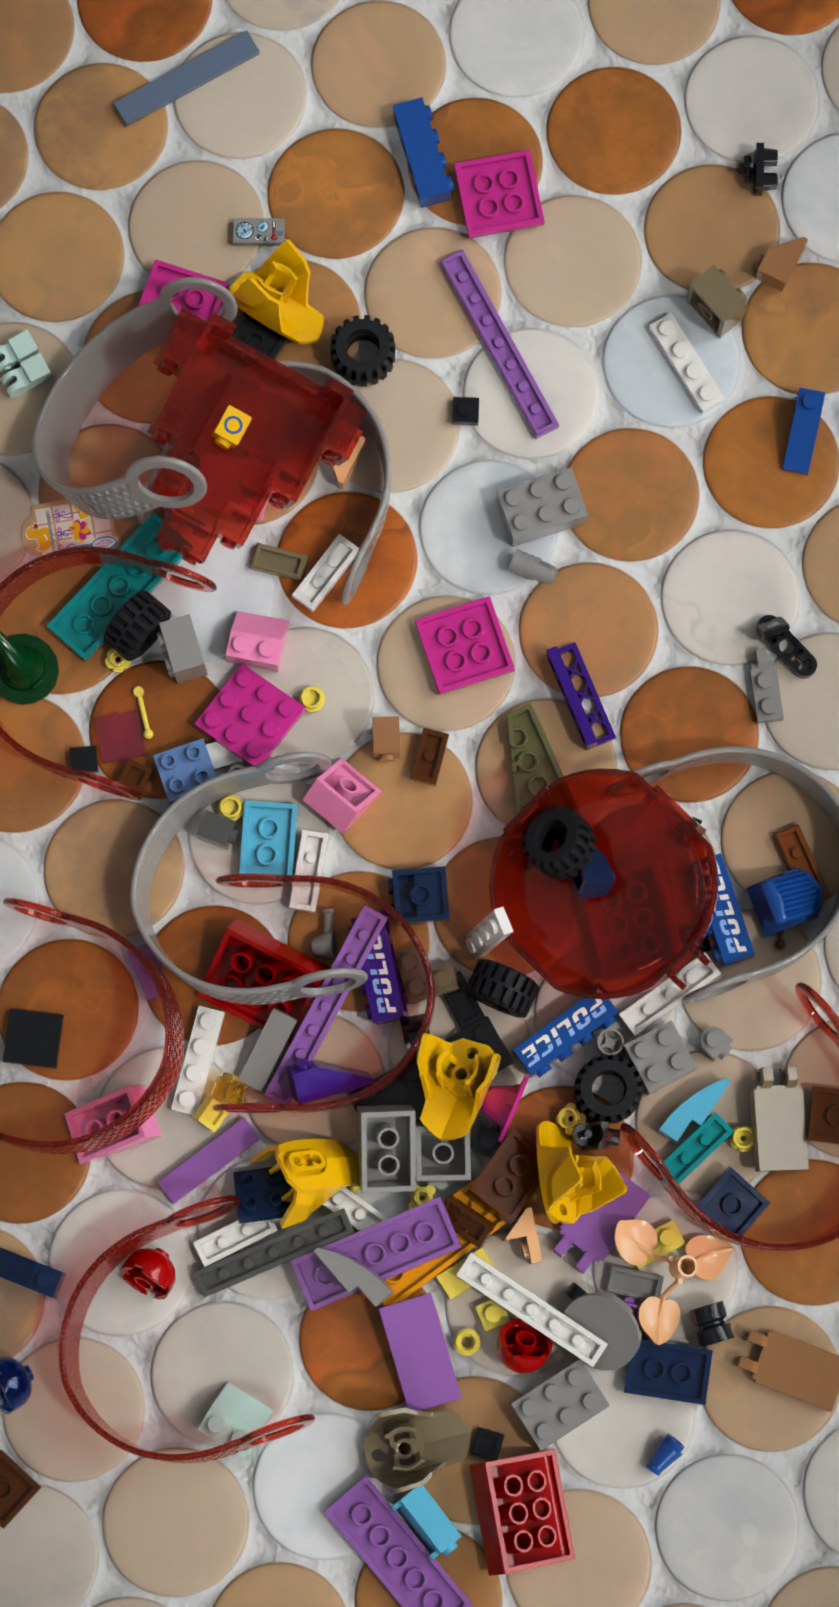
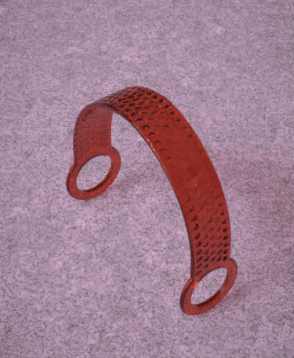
M74 547L54 551L33 559L7 576L0 583V616L18 595L38 580L57 571L81 565L109 564L133 568L158 576L174 584L202 592H215L217 585L201 574L165 561L148 559L112 548ZM166 571H170V572H173V573H176V574L185 576V577H187V578H189V579H192V580H194V581H191V580H187V579L178 577V576L173 575V574H171V573H168V572H166ZM0 720V736L15 750L41 768L119 797L136 801L143 799L142 793L122 783L87 771L64 766L34 754L20 745Z
M231 874L217 877L215 881L221 886L237 888L319 887L342 891L373 904L401 927L415 947L427 979L428 1000L421 1027L407 1053L388 1074L368 1088L348 1097L322 1103L215 1104L213 1110L229 1113H312L330 1111L361 1102L392 1083L408 1067L418 1053L423 1033H428L435 1008V985L431 966L419 938L407 921L390 904L374 893L339 879L312 875Z
M5 898L3 899V904L21 914L49 923L96 933L124 945L142 963L156 986L165 1021L163 1058L153 1081L140 1099L127 1112L95 1132L68 1140L35 1141L0 1133V1143L47 1154H75L110 1145L131 1134L144 1124L163 1104L179 1076L184 1055V1029L181 1011L174 991L163 972L144 951L107 926L30 901Z
M798 982L795 985V991L802 1006L815 1024L839 1048V1017L813 988L803 982ZM809 998L813 1000L826 1014V1016L829 1018L837 1032H835L822 1019V1017L818 1014V1012L811 1004ZM627 1123L620 1125L621 1133L632 1151L647 1170L660 1182L674 1202L698 1225L715 1236L739 1246L766 1251L808 1249L839 1238V1223L815 1237L784 1244L752 1240L724 1228L693 1203L672 1177L670 1171L655 1150L638 1131ZM642 1149H643V1150L646 1152V1154L650 1157V1159L653 1161V1163H652V1162L649 1160V1158L645 1155V1153L642 1151Z
M225 1195L195 1203L171 1214L165 1219L144 1226L123 1237L93 1262L71 1295L64 1313L59 1338V1369L64 1390L83 1420L97 1434L124 1451L144 1458L165 1462H207L225 1458L249 1448L286 1437L308 1427L315 1421V1416L312 1414L299 1415L261 1427L241 1438L211 1449L183 1454L157 1453L130 1442L112 1429L95 1410L84 1391L79 1367L81 1331L88 1308L104 1280L125 1258L144 1245L178 1230L209 1222L231 1212L241 1202L240 1197L236 1195ZM216 1206H221L206 1214L193 1217L190 1219L181 1220L196 1212Z

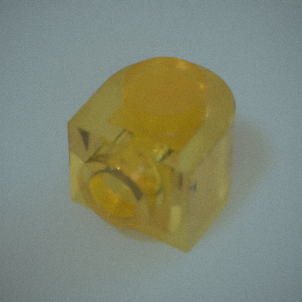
M224 1072L223 1076L216 1077L211 1097L242 1106L248 1085L239 1082V1076Z

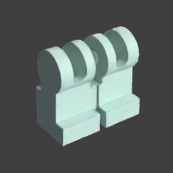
M28 330L23 331L9 339L8 343L0 346V374H4L1 377L3 385H10L7 388V392L11 398L18 397L43 382L46 384L54 380ZM20 364L21 367L12 370L14 367Z

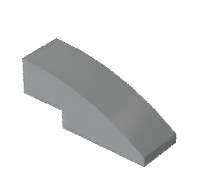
M318 1247L314 1250L316 1255L349 1293L354 1292L359 1287L375 1307L381 1305L395 1292L383 1278L354 1258L323 1247Z

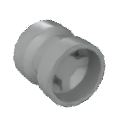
M610 1028L602 1031L596 1040V1048L600 1055H618L624 1045L621 1033Z

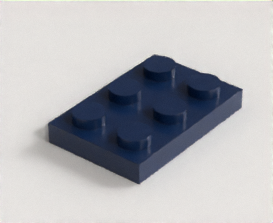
M641 1339L637 1353L627 1363L623 1393L705 1405L713 1350L669 1343L656 1345L650 1340Z

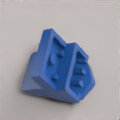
M801 868L780 873L747 887L765 937L773 936L819 918L818 913L823 905V887L809 872L801 871Z

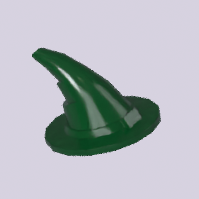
M0 631V696L9 702L20 705L36 703L47 697L56 686L59 675L58 660L50 645L39 637L29 634H17L7 637Z

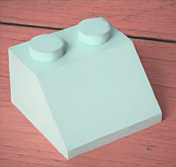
M228 1382L212 1404L197 1430L242 1458H246L274 1413V1410Z

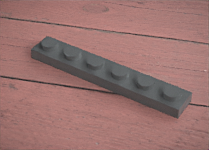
M342 1208L195 1271L194 1274L203 1296L208 1297L355 1232L345 1208Z

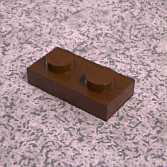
M423 728L410 780L436 786L449 734Z

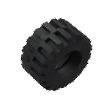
M359 315L353 316V321L350 322L347 318L343 321L342 327L338 325L335 329L336 334L332 335L330 345L331 361L336 373H340L341 377L345 380H351V385L355 386L357 382H361L362 387H366L367 382L371 381L375 385L378 383L379 378L384 380L387 377V372H391L393 369V362H395L396 357L394 336L392 332H389V327L385 323L381 325L380 319L376 317L374 321L370 320V315H364V319H359ZM366 340L377 346L378 353L369 361H357L349 356V347L357 341Z
M144 590L130 598L115 614L106 628L103 640L127 661H132L144 654L158 639L156 632L161 631L159 623L170 620L171 611L147 590Z
M555 805L554 809L549 806L545 808L543 813L538 811L536 813L537 817L534 820L531 818L528 821L529 827L524 828L523 834L526 836L522 838L521 843L525 847L522 849L524 855L527 856V860L547 877L550 876L556 880L558 877L562 880L568 879V875L575 877L578 875V870L584 871L587 868L585 864L587 861H592L593 856L591 853L596 851V845L593 844L596 841V835L592 833L594 831L593 828L579 814L567 806L564 808L561 805ZM567 833L564 844L556 851L551 852L554 841L562 834Z
M479 959L465 990L471 997L495 1010L513 1017L526 1018L540 987L533 979L511 967L493 960Z
M601 1055V1057H594L587 1064L585 1063L578 1073L574 1084V1098H576L578 1108L583 1111L586 1117L591 1118L593 1122L619 1123L624 1119L626 1120L639 1105L643 1093L642 1079L638 1075L636 1067L631 1066L627 1059L624 1058L623 1060L618 1058L619 1056ZM603 1074L614 1075L623 1083V1097L614 1105L601 1104L593 1096L592 1085L595 1079Z

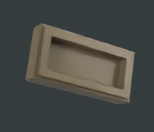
M257 542L250 569L301 582L308 556Z

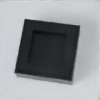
M96 746L70 748L72 775L99 773Z
M478 1427L471 1454L489 1460H498L505 1435Z

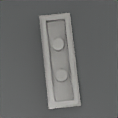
M273 1008L238 1081L260 1092L264 1090L298 1019Z

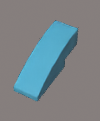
M728 1078L722 1079L696 1092L668 1117L658 1132L676 1144L690 1122L700 1127L731 1080Z

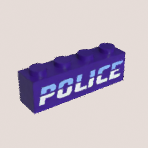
M357 917L351 919L352 926L356 921ZM387 919L361 968L368 975L367 981L361 985L362 992L367 994L369 1004H366V1013L368 1019L373 1020V1023L377 1025L409 1018Z

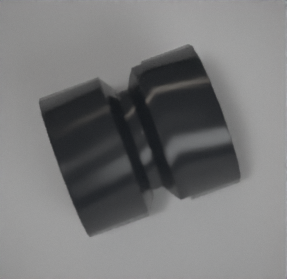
M723 1301L689 1311L692 1322L700 1328L696 1333L700 1348L734 1338L730 1323L724 1322L727 1312Z

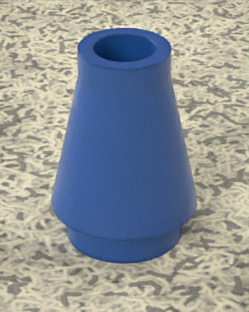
M668 1433L664 1438L661 1437L646 1466L659 1476L663 1470L683 1455L682 1451L685 1446Z

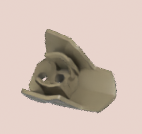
M405 1407L377 1413L369 1422V1430L362 1444L369 1473L382 1482L385 1489L394 1493H401L423 1486L444 1467L465 1460L470 1446V1430L464 1420L452 1409L429 1413ZM402 1443H407L410 1446V1451L407 1454L399 1452V1447ZM376 1450H381L384 1453L383 1459L380 1461L373 1458V1453Z

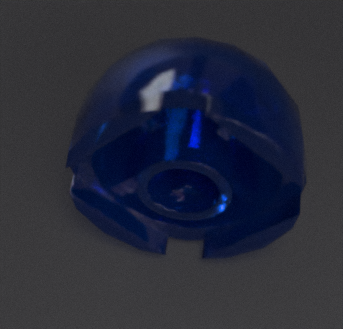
M12 1357L0 1358V1400L3 1403L0 1405V1409L5 1414H10L26 1404L32 1391L31 1381L34 1380L29 1366H23L21 1362Z

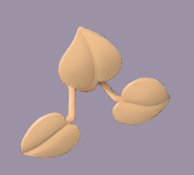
M638 1219L619 1220L615 1227L614 1241L620 1257L628 1264L634 1266L644 1264L647 1256L651 1259L666 1261L669 1263L671 1276L675 1278V1281L661 1294L660 1299L655 1296L648 1297L638 1308V1322L654 1344L661 1345L669 1340L679 1325V1305L674 1300H665L667 1295L678 1284H681L684 1278L695 1275L702 1280H712L718 1277L723 1271L734 1247L720 1238L699 1235L691 1238L686 1243L684 1248L685 1256L674 1258L672 1256L657 1255L651 1252L656 1248L658 1239L655 1229L649 1223Z

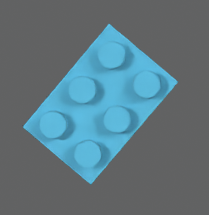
M245 800L239 881L292 884L298 804Z

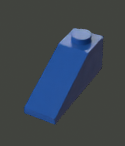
M799 388L782 470L808 475L825 392Z

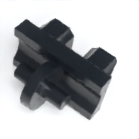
M757 142L756 150H754V163H751V156L747 155L744 156V163L736 166V172L744 175V182H751V175H754V196H762L763 190L777 189L778 174L764 173V166H777L778 150L764 148V143Z
M605 1121L579 1123L572 1130V1139L577 1145L582 1146L581 1150H603L609 1146H619L620 1130L608 1128L609 1122Z

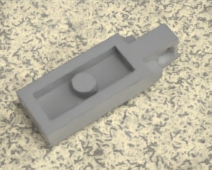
M766 648L756 649V652H754L756 663L750 665L751 670L749 672L756 722L759 724L783 721L784 716L777 668L774 661L768 662Z

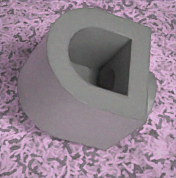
M710 1027L700 1036L699 1046L702 1052L712 1061L717 1057L722 1060L733 1049L729 1045L733 1039L722 1029Z

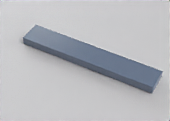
M246 30L114 102V106L128 127L260 54V51Z

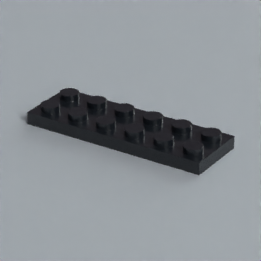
M488 1016L444 1040L452 1042L464 1038L490 1046L494 1053H498L501 1056L497 1073L514 1064ZM471 1053L469 1059H474L476 1053ZM418 1055L375 1078L376 1084L358 1088L348 1093L347 1096L356 1112L357 1106L411 1104L415 1109V1118L421 1116L425 1104V1095L417 1065Z

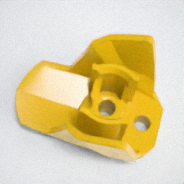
M287 239L257 271L244 272L230 286L229 291L234 296L237 307L273 331L297 344H310L318 341L323 329L324 316L308 304L311 271L306 259L295 245Z
M423 1033L417 1058L419 1076L425 1095V1104L420 1120L427 1130L441 1141L454 1140L468 1135L500 1064L501 1056L498 1053H494L490 1046L464 1038L447 1042L437 1036ZM471 1053H476L474 1059H469Z
M550 1121L540 1122L536 1126L539 1182L545 1211L552 1223L574 1224L581 1215L593 1212L627 1192L624 1180L608 1157L573 1154L570 1135L566 1134L562 1127Z
M300 1139L287 1141L282 1144H273L250 1159L251 1163H257L276 1158L278 1163L268 1170L269 1173L273 1174L281 1169L287 1183L293 1187L281 1197L282 1201L291 1203L280 1221L281 1228H287L305 1221L311 1213L317 1210L340 1189L353 1186L358 1182V1155L337 1139Z

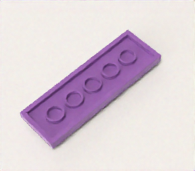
M441 1197L323 1246V1248L354 1258L369 1267L384 1280L462 1247ZM314 1251L290 1261L311 1312L361 1291L358 1287L354 1292L349 1293Z
M367 1476L362 1478L324 1511L402 1607H471L473 1605L435 1558L433 1560L429 1558L431 1553L400 1515L393 1511L390 1503Z

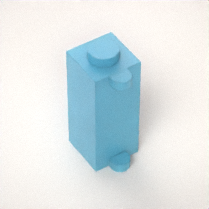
M424 1486L412 1489L391 1506L393 1511L398 1509L431 1551L429 1555L431 1560L441 1553L447 1556L458 1547L456 1541L462 1537Z

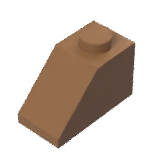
M802 237L769 247L766 254H760L754 268L758 269L755 278L783 291L806 248L808 239Z
M399 716L372 717L374 759H379V762H394L395 758H400Z

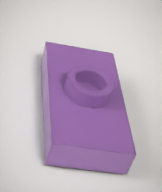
M146 943L126 952L147 1001L172 991L160 961L151 952Z

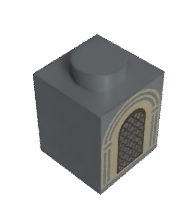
M206 810L196 835L202 841L228 850L230 844H235L239 830L236 829V821Z

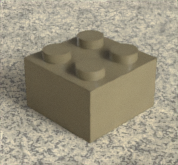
M714 265L690 284L686 299L687 303L719 338L723 337L744 319L748 305L747 297L739 288L735 289L731 285L728 275L722 269L718 270Z

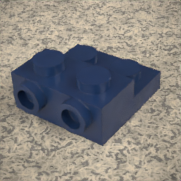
M445 866L392 871L393 878H387L388 893L394 894L395 904L390 905L391 921L396 920L397 926L450 921Z

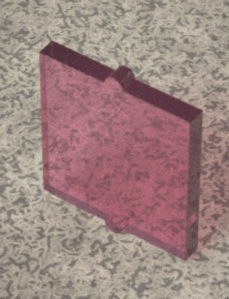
M137 710L119 714L114 712L113 715L94 718L103 764L120 760L126 762L129 758L146 755Z

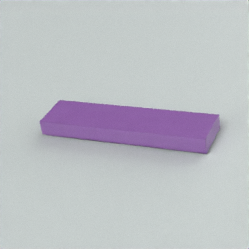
M244 1117L158 1181V1184L172 1203L175 1204L261 1139Z

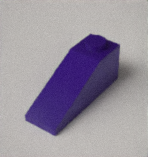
M308 1059L298 1060L293 1063V1066L286 1067L292 1098L298 1104L376 1084L375 1078L368 1072L309 1061Z

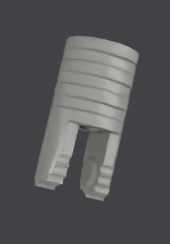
M519 549L515 551L508 571L520 574L525 578L534 579L545 584H551L555 581V577L558 576V568Z

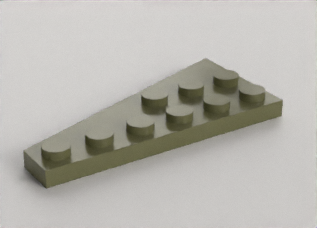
M532 703L507 713L523 880L541 873L539 869L527 860V856L524 855L522 850L525 848L521 844L522 838L526 837L523 831L524 828L529 827L528 821L531 818L534 820L537 817L536 813L538 811L543 813L546 807L551 806L554 809L555 805H561L564 808L567 806L582 817ZM556 841L552 844L551 852L558 849Z

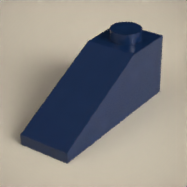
M567 833L562 834L555 840L558 849L566 841ZM597 848L595 852L591 853L593 859L591 862L587 861L585 864L587 868L584 871L578 870V875L575 877L569 875L578 899L607 896L615 882L614 871L610 868L607 858Z
M0 1248L1 1278L51 1298H57L66 1273Z

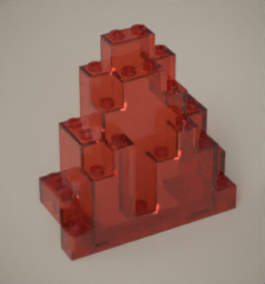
M182 308L172 323L164 343L153 364L158 366L157 370L169 377L173 374L175 377L158 407L159 410L147 432L152 435L151 439L161 445L169 444L165 456L177 458L193 465L206 479L207 491L198 503L184 508H156L160 511L166 509L164 513L166 515L153 538L158 541L157 545L168 552L175 550L181 553V558L184 561L196 565V563L202 564L205 562L217 537L221 539L220 544L234 550L235 547L238 549L243 547L267 499H269L268 503L281 510L283 507L287 509L295 504L320 456V460L323 463L332 467L335 465L340 466L346 462L363 433L358 428L367 411L351 403L349 400L354 390L335 379L330 378L323 385H319L231 336L237 326L231 321L214 312L204 321ZM228 405L252 417L238 446L234 449L231 447L229 449L220 447L214 442L215 438L210 436L221 414ZM158 468L149 491L162 496L177 497L191 492L194 485L187 476L178 471Z

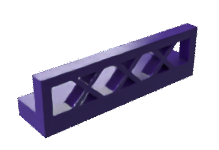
M574 642L559 649L557 646L547 649L546 657L586 751L616 739L576 643ZM573 651L576 658L573 669L565 666L561 657L562 654ZM577 665H579L581 672L576 670ZM574 674L585 679L586 686L583 693L574 688L571 681ZM587 689H589L591 696L586 694ZM584 698L595 703L597 708L593 716L585 713L582 706ZM598 712L602 720L596 718ZM596 722L605 726L608 735L596 739L592 730L593 723Z

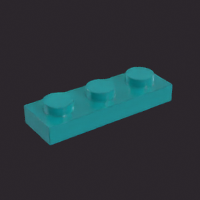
M715 1112L667 1157L657 1169L676 1188L734 1130Z

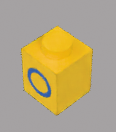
M228 405L221 414L210 436L215 438L214 442L224 449L231 447L234 449L238 446L252 417Z

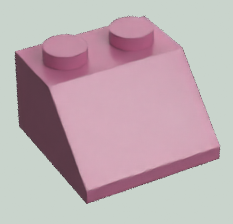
M237 611L226 650L227 662L239 665L243 663L246 666L279 672L289 620Z
M341 758L315 780L303 801L312 810L325 818L334 828L344 833L357 822L382 791Z

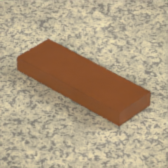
M799 824L774 834L773 836L788 870L801 868V871L809 872L823 887V901L830 898L831 895Z

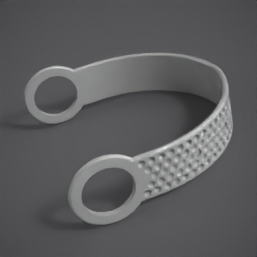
M185 277L171 281L163 287L159 298L125 313L96 334L74 356L54 383L44 401L34 427L32 441L33 457L37 470L44 481L85 514L100 519H122L136 516L158 507H189L198 503L205 496L207 482L203 474L193 465L173 457L151 456L142 458L128 468L126 476L108 483L86 488L72 487L69 464L75 440L91 409L109 385L129 365L152 348L170 338L189 330L212 331L221 329L235 319L238 310L237 302L228 289L214 281L198 277ZM183 290H204L217 296L224 304L225 310L215 318L195 319L180 313L174 307L171 299L176 293ZM149 469H172L187 476L192 481L194 488L191 492L182 496H162L146 489L141 484L139 476Z
M299 361L264 362L244 367L220 378L202 391L186 408L174 426L160 456L176 458L193 428L204 416L225 400L250 389L276 384L309 386L331 394L358 416L372 436L382 463L384 487L375 518L357 552L344 586L341 603L343 606H347L353 599L362 581L384 526L389 507L391 456L387 437L378 416L369 402L353 385L330 369L316 364ZM152 469L144 487L152 491L157 476L161 471L154 493L162 495L171 469ZM155 509L137 515L138 523L144 524Z
M742 746L705 749L673 760L662 761L639 768L618 777L604 788L607 794L622 793L648 785L674 773L707 764L740 763L757 766L789 779L807 792L830 819L839 841V799L824 781L803 765L781 754L764 749ZM653 773V774H651V775H649V776H646V777H644V778H641V779H638V780L629 782V781L634 780V779H636V778H638V777H641V776H644V775ZM839 888L827 920L815 937L800 950L775 963L701 987L685 995L682 998V1002L689 1004L723 994L778 973L797 962L813 949L838 921Z
M317 752L288 753L269 758L258 765L233 770L210 778L193 787L174 801L161 814L148 832L139 850L131 880L130 903L134 921L144 942L155 957L183 982L197 991L230 1003L265 1005L305 997L335 995L353 990L367 981L368 975L363 970L335 968L309 973L292 981L263 987L233 988L207 983L185 973L171 961L159 943L151 923L150 896L157 867L172 839L190 819L216 801L240 791L269 784H290L315 778L330 768L331 759L327 755ZM292 762H313L317 764L308 770L294 774L274 775L266 773L276 766ZM352 978L347 982L329 987H303L323 979Z

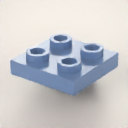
M203 738L153 755L170 805L193 787L216 776Z

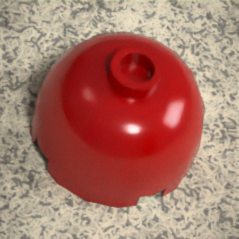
M151 1248L138 1249L128 1257L120 1269V1273L125 1272L123 1279L131 1287L144 1295L149 1290L156 1294L154 1298L158 1300L165 1299L169 1295L176 1280L175 1267L169 1259V1254L160 1248H155V1250Z
M512 1319L508 1321L506 1326L501 1328L496 1350L500 1361L506 1368L513 1372L526 1374L532 1373L544 1365L551 1353L553 1341L522 1319Z

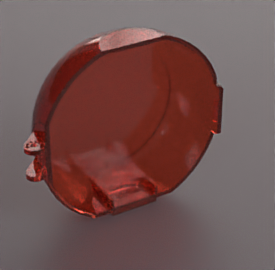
M600 768L575 772L556 779L550 785L544 786L503 829L504 833L500 836L493 855L489 883L492 911L502 906L504 907L512 926L513 932L505 940L554 989L572 996L588 999L623 998L650 990L668 978L680 989L684 990L687 984L680 978L678 973L695 956L705 966L711 962L698 948L711 926L716 910L719 886L715 852L711 842L704 836L707 830L687 814L671 798V795L659 785L653 787L638 773L620 769ZM555 805H561L564 808L567 806L579 814L593 828L594 831L592 833L596 835V841L593 844L607 858L610 868L615 873V882L607 896L578 899L569 875L568 879L564 880L560 877L557 880L552 879L527 860V856L524 855L522 850L525 847L521 844L522 838L526 837L523 831L524 828L529 827L528 821L531 818L534 820L537 817L536 813L538 811L543 813L545 808L549 806L553 809ZM556 841L552 844L551 852L558 849Z

